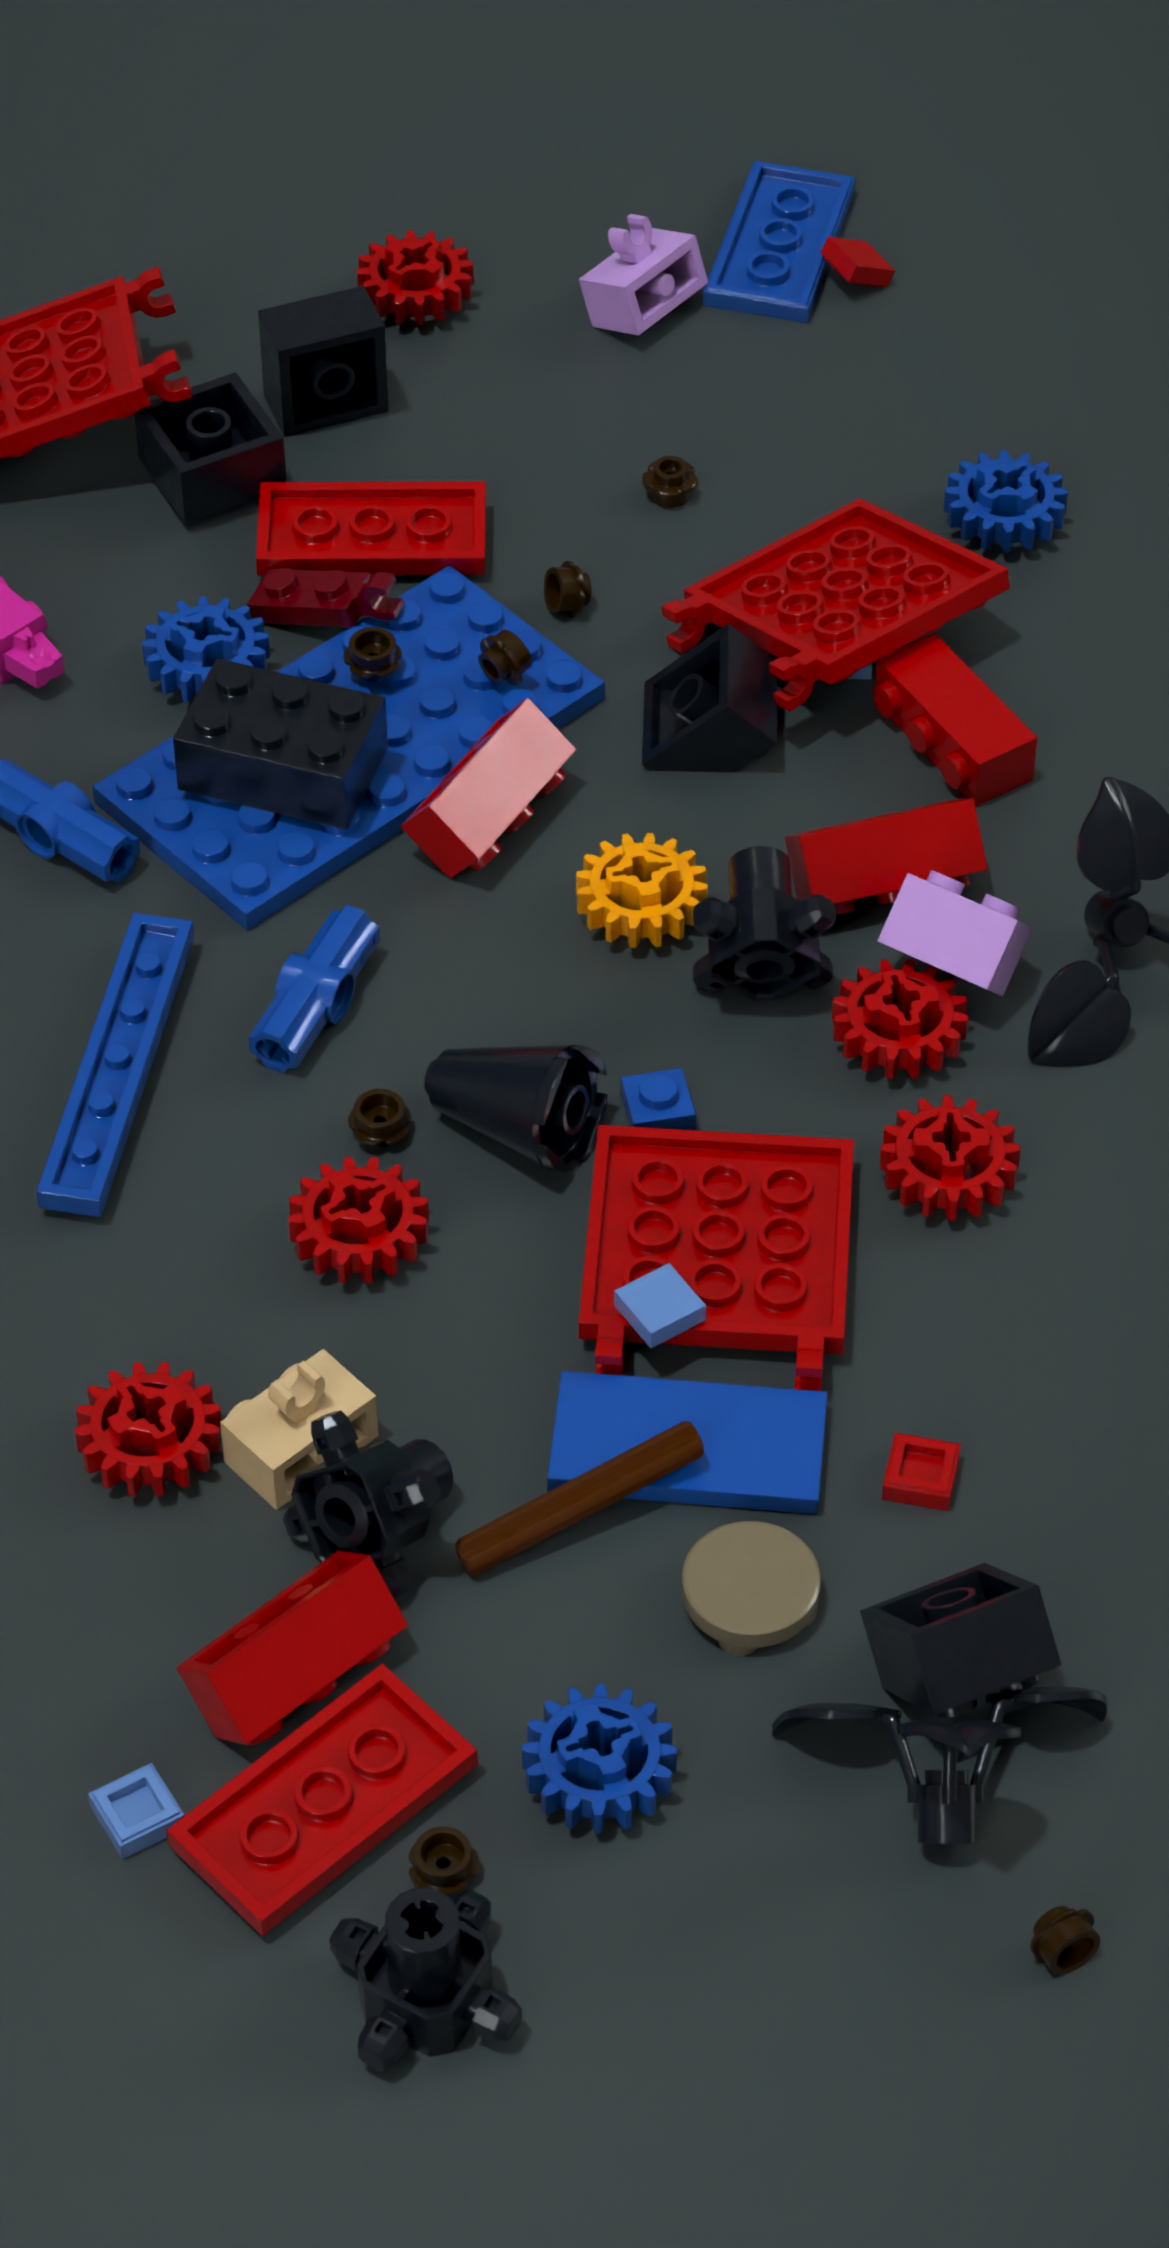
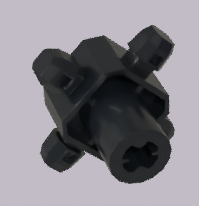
M756 846L735 853L730 858L728 864L730 901L724 902L717 898H707L696 904L693 909V924L696 930L708 937V953L696 961L693 966V981L695 985L707 992H717L729 987L752 1000L776 999L800 985L810 989H818L828 984L833 978V967L830 958L820 952L819 935L833 926L836 920V910L832 900L818 894L810 895L801 900L792 897L790 861L788 855L782 850L773 847Z
M341 1410L328 1413L311 1421V1435L317 1455L322 1454L324 1462L296 1476L291 1493L294 1505L287 1509L283 1517L288 1535L300 1542L309 1541L315 1558L321 1563L337 1551L370 1555L393 1598L405 1594L411 1590V1578L404 1556L400 1557L398 1551L425 1536L431 1518L428 1508L446 1499L453 1488L454 1476L448 1458L436 1444L426 1439H414L401 1447L396 1446L389 1440L358 1448L355 1441L359 1438L349 1418Z
M428 1887L413 1888L399 1894L390 1903L385 1914V1925L380 1932L378 1926L358 1918H344L337 1925L329 1940L330 1950L337 1960L354 1971H358L360 2003L366 2022L358 2040V2057L363 2063L379 2071H384L395 2065L409 2047L428 2057L455 2051L472 2025L473 2033L493 2041H509L521 2023L522 2008L514 1998L496 1987L492 1988V1959L485 1932L491 1922V1902L486 1897L472 1890H465L451 1899L439 1890Z

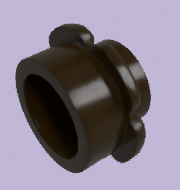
M664 456L648 466V471L642 476V482L648 490V496L652 502L663 507H678L690 500L692 491L697 486L698 478L694 475V467L688 462L676 456Z
M565 561L561 567H551L547 570L544 578V598L550 612L568 613L570 618H574L576 614L582 611L583 606L589 604L592 587L586 572L581 571L579 566L574 565L572 561Z
M378 627L363 628L355 632L351 636L349 646L344 652V662L350 666L351 673L367 681H379L395 673L399 668L398 661L402 657L401 649L396 644L394 636L389 631Z
M501 630L495 636L489 635L480 642L481 654L478 657V661L483 672L495 683L500 684L507 680L511 685H519L523 681L522 674L532 666L531 655L522 640L509 630Z
M373 1089L360 1095L348 1118L350 1129L356 1131V1139L362 1144L372 1147H386L400 1142L408 1134L407 1125L411 1122L410 1111L404 1105L403 1099L397 1093L388 1089Z
M443 1826L427 1830L417 1839L409 1853V1862L412 1864V1867L409 1869V1876L414 1885L418 1888L428 1887L439 1890L447 1896L456 1895L464 1891L468 1886V1879L475 1877L479 1870L478 1853L475 1849L471 1848L468 1838L462 1832L451 1827ZM439 1862L450 1863V1866L446 1869H440L436 1865Z
M1066 1906L1055 1907L1043 1914L1033 1928L1034 1937L1030 1945V1949L1035 1955L1037 1962L1041 1964L1046 1962L1049 1968L1056 1974L1070 1973L1087 1963L1100 1945V1936L1092 1927L1094 1925V1916L1087 1909L1076 1911Z

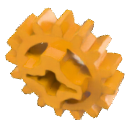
M628 833L622 834L621 846L614 847L612 844L603 841L600 843V857L586 854L583 857V870L576 872L578 914L587 915V928L590 931L606 927V941L610 943L620 935L628 937L630 948H636L641 938H649L655 947H661L662 935L669 933L672 937L680 940L684 938L685 924L694 926L693 909L696 904L708 898L706 867L696 866V852L693 850L678 854V840L674 838L666 841L662 846L655 844L654 833H647L643 842L634 843L633 838Z

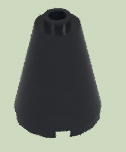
M581 1045L447 1049L430 1063L425 1074V1091L429 1095L430 1103L435 1110L546 1169L564 1173L573 1170L568 1165L573 1158L584 1161L591 1153L597 1140L598 1125L603 1124L607 1109L608 1094L597 1092V1073L607 1076L605 1063L597 1051Z

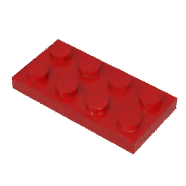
M486 481L260 482L256 546L257 576H265L270 568L369 572L370 575L377 572H387L396 576L434 575L445 567H453L462 575H485Z
M382 1663L166 1830L168 1845L263 1937L477 1767L478 1751Z

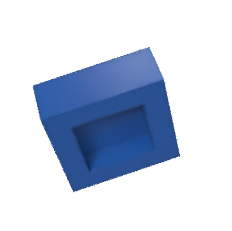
M682 1068L621 1077L620 1094L630 1127L696 1130V1112Z

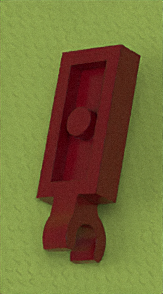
M270 568L246 605L250 607L251 619L262 618L264 623L354 627L360 616L373 617L382 621H392L397 618L405 603L402 598H389L385 596L388 595L396 582L395 576L387 572H377L370 576L369 572Z

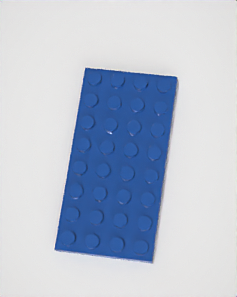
M445 567L397 597L402 598L405 604L396 619L382 621L373 617H365L356 622L354 627H348L277 671L283 674L386 697L388 750L347 830L178 790L173 745L174 736L93 785L94 803L128 832L138 837L140 842L248 931L401 832L403 829L400 826L492 724L527 697L559 729L605 699V682L456 569ZM378 627L389 631L401 649L402 657L398 661L399 668L395 673L382 680L367 681L351 673L350 666L344 662V652L349 646L351 636L363 628ZM501 630H509L522 640L531 655L532 666L522 674L523 681L519 685H511L507 680L500 684L495 683L483 672L478 661V657L481 654L480 642L483 638H487L489 635L495 636Z

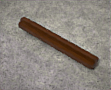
M683 1421L459 1538L455 1543L458 1558L470 1575H478L701 1458L704 1454L703 1441L691 1422Z

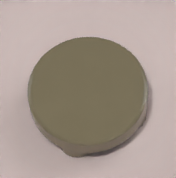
M760 1521L733 1522L708 1532L690 1549L682 1570V1599L686 1611L693 1622L707 1635L718 1640L719 1646L724 1652L733 1656H746L753 1653L757 1648L784 1642L814 1622L818 1612L820 1597V1569L814 1554L806 1543L785 1528Z

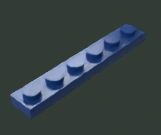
M141 913L132 914L36 1191L39 1208L96 1217L102 1216L194 940L193 921Z

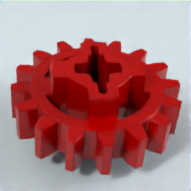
M413 230L406 232V239L398 240L395 236L389 234L386 235L385 246L371 243L369 245V255H360L359 269H357V287H365L374 306L376 305V310L380 317L386 316L389 313L395 314V323L401 324L407 317H414L418 325H424L425 316L433 315L439 321L445 320V309L448 308L459 312L462 310V300L471 299L472 285H474L473 261H468V250L466 248L454 250V239L451 237L437 242L435 240V232L431 231L424 238H416Z
M887 959L881 960L880 972L873 973L863 966L858 968L857 983L844 979L841 982L840 997H834L833 1039L837 1042H844L843 1056L846 1059L861 1055L862 1070L865 1072H869L876 1065L884 1066L885 1075L888 1079L894 1078L897 1069H907L912 1079L919 1078L920 1066L925 1064L937 1072L942 1070L944 1055L957 1058L960 1050V1041L966 1040L967 999L966 996H955L957 982L954 979L944 980L939 983L937 982L938 968L931 966L923 973L914 971V961L910 959L905 961L902 969H893Z
M944 1095L941 1107L934 1108L926 1099H919L917 1114L914 1115L907 1110L900 1109L897 1112L896 1126H885L879 1161V1170L885 1171L884 1186L887 1190L901 1188L899 1204L904 1207L915 1201L923 1203L922 1216L927 1218L934 1213L936 1208L945 1209L949 1221H956L958 1209L967 1208L969 1213L975 1218L982 1216L983 1201L999 1207L1003 1204L1004 1190H1014L1020 1159V1145L1013 1144L1015 1129L1012 1125L998 1127L999 1111L996 1109L987 1111L983 1115L977 1113V1100L972 1098L965 1103L963 1108L954 1106L951 1095Z
M351 1156L345 1157L343 1169L336 1172L332 1167L324 1163L319 1166V1181L303 1177L300 1180L301 1195L290 1196L289 1238L290 1242H296L298 1259L303 1261L313 1258L314 1273L319 1276L326 1273L331 1267L337 1269L339 1283L345 1284L352 1272H361L366 1284L373 1283L374 1270L381 1268L387 1274L394 1277L398 1275V1259L401 1258L414 1263L418 1259L417 1244H426L428 1241V1199L420 1195V1182L417 1178L403 1182V1169L398 1164L389 1168L386 1172L379 1170V1160L377 1157H371L366 1167H356L355 1161Z
M136 1362L132 1369L133 1376L124 1378L120 1373L112 1370L108 1372L109 1388L104 1389L91 1385L87 1389L89 1405H79L76 1409L78 1427L75 1428L78 1453H83L85 1470L88 1474L101 1471L103 1487L110 1489L122 1480L127 1482L128 1496L136 1497L142 1485H152L154 1493L157 1497L164 1496L165 1482L174 1480L185 1489L190 1486V1469L204 1473L211 1469L209 1453L220 1452L222 1447L220 1436L221 1409L220 1405L213 1402V1392L209 1384L196 1388L193 1371L188 1369L175 1378L170 1376L169 1363L162 1362L157 1368L156 1373L146 1374L142 1363Z

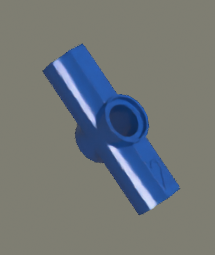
M8 759L0 760V818L17 828L22 841L32 852L44 859H51L59 853L105 882L112 880L118 884L132 872L135 860L141 853L138 837L96 813L90 799L75 784L68 781H60L53 787Z
M345 905L339 911L332 910L305 953L302 955L294 952L284 962L277 978L275 998L248 1037L250 1052L256 1055L265 1067L281 1073H285L289 1068H298L326 1023L337 1024L345 1016L353 998L355 978L380 942V928L368 918L364 910Z

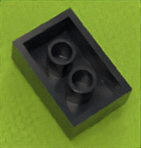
M217 658L173 737L178 790L347 830L388 750L386 697Z

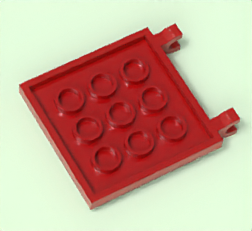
M159 266L143 272L138 279L126 283L124 276H120L0 320V459L23 456L32 451L36 446L58 438L68 439L76 437L86 431L87 428L111 419L121 420L129 418L140 409L150 406V396L155 394L161 399L170 402L182 401L193 397L187 376L173 381L165 379L166 375L181 370L175 349L162 353L151 363L144 365L135 312L141 310L149 317L155 318L166 317L176 313L171 293L160 297L148 295L154 289L165 286Z
M859 498L683 589L685 600L671 601L661 606L663 617L676 624L682 622L677 631L666 636L668 647L681 654L698 644L703 637L706 625L712 622L721 628L730 624L761 649L778 657V659L769 663L770 674L784 681L789 680V683L786 687L774 693V701L776 705L790 712L806 702L811 695L815 681L820 679L832 685L836 682L847 680L854 672L880 658L895 654L899 648L925 634L938 631L942 628L943 624L969 610L984 606L988 600L1010 589L1008 568Z
M598 1125L579 1313V1339L597 1340L595 1351L596 1373L623 1375L625 1342L645 1343L614 1306V1290L670 1263L706 1304V1321L661 1344L797 1352L795 1389L821 1391L823 1354L843 1355L854 1139Z

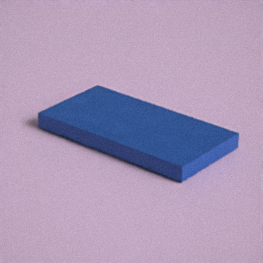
M753 161L708 277V284L705 285L703 290V306L808 323L829 265L820 251L828 236L839 238L855 194L856 178Z
M561 1371L547 1477V1492L683 1421H689L696 1428L703 1441L704 1454L702 1457L628 1495L625 1499L818 1514L828 1392Z

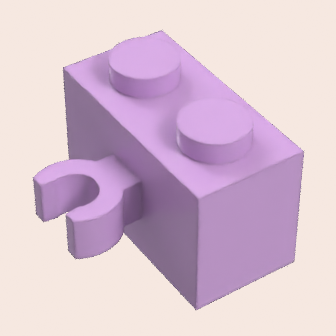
M630 214L627 216L630 233L626 229L614 227L609 229V244L615 252L578 280L592 327L639 336L708 284V279L695 235L652 228L647 216Z
M933 870L930 871L927 880L907 873L877 941L1003 997L1033 930L1030 926L1016 920L1020 908L989 894H985L981 904L961 896L965 884Z

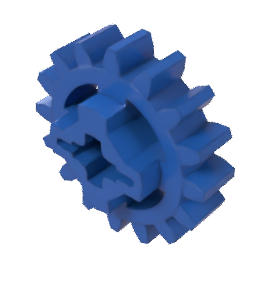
M1001 450L999 459L991 460L987 454L982 452L978 453L976 465L963 460L959 464V473H950L948 475L944 496V512L949 513L948 525L950 528L962 527L961 539L967 541L977 536L981 538L982 549H988L993 542L1001 543L1004 552H1010L1012 544L1020 542L1024 548L1030 550L1033 549L1035 537L1049 542L1052 539L1053 529H1061L1063 527L1068 489L1062 488L1063 477L1061 474L1049 475L1050 463L1044 461L1034 466L1029 463L1030 454L1023 453L1018 460L1010 459L1007 450Z
M201 596L198 600V606L189 607L182 600L176 602L177 613L171 614L161 610L157 613L158 625H147L145 628L146 640L142 641L144 666H147L149 680L151 682L161 680V690L166 695L174 692L176 689H180L182 701L189 702L199 692L217 658L267 670L266 659L270 658L268 633L264 632L263 619H251L250 607L247 605L239 607L235 611L231 610L229 598H223L218 605H209L207 597Z
M597 1683L594 1697L584 1699L575 1687L568 1689L567 1706L561 1707L558 1703L548 1700L544 1703V1721L530 1720L527 1725L528 1743L522 1744V1769L526 1770V1789L529 1794L541 1793V1811L544 1814L548 1815L559 1808L565 1809V1827L572 1829L579 1823L582 1817L591 1819L594 1833L603 1832L605 1821L608 1818H616L624 1830L629 1829L632 1824L633 1810L637 1808L640 1812L651 1817L656 1813V1795L669 1796L672 1791V1772L677 1771V1747L672 1745L673 1727L670 1722L657 1723V1705L653 1701L642 1705L638 1709L634 1707L632 1689L626 1688L617 1699L608 1698L605 1684Z

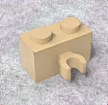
M322 1349L308 1360H303L301 1363L290 1366L278 1380L272 1382L270 1387L252 1400L248 1399L238 1403L229 1412L227 1417L220 1422L224 1463L274 1509L278 1510L292 1500L291 1493L296 1476L324 1462L322 1454L317 1455L311 1435V1421L328 1413L341 1410L349 1418L359 1438L355 1441L357 1447H364L379 1436L376 1395L327 1351Z

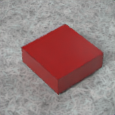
M828 236L820 251L824 259L848 283L887 287L895 273L892 266L867 241Z
M895 1432L883 1482L882 1500L949 1511L960 1459L961 1444Z

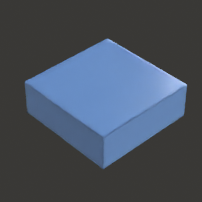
M670 1263L614 1290V1306L650 1348L706 1321V1304Z
M152 1762L88 1793L90 1808L122 1860L166 1839V1830L185 1816Z

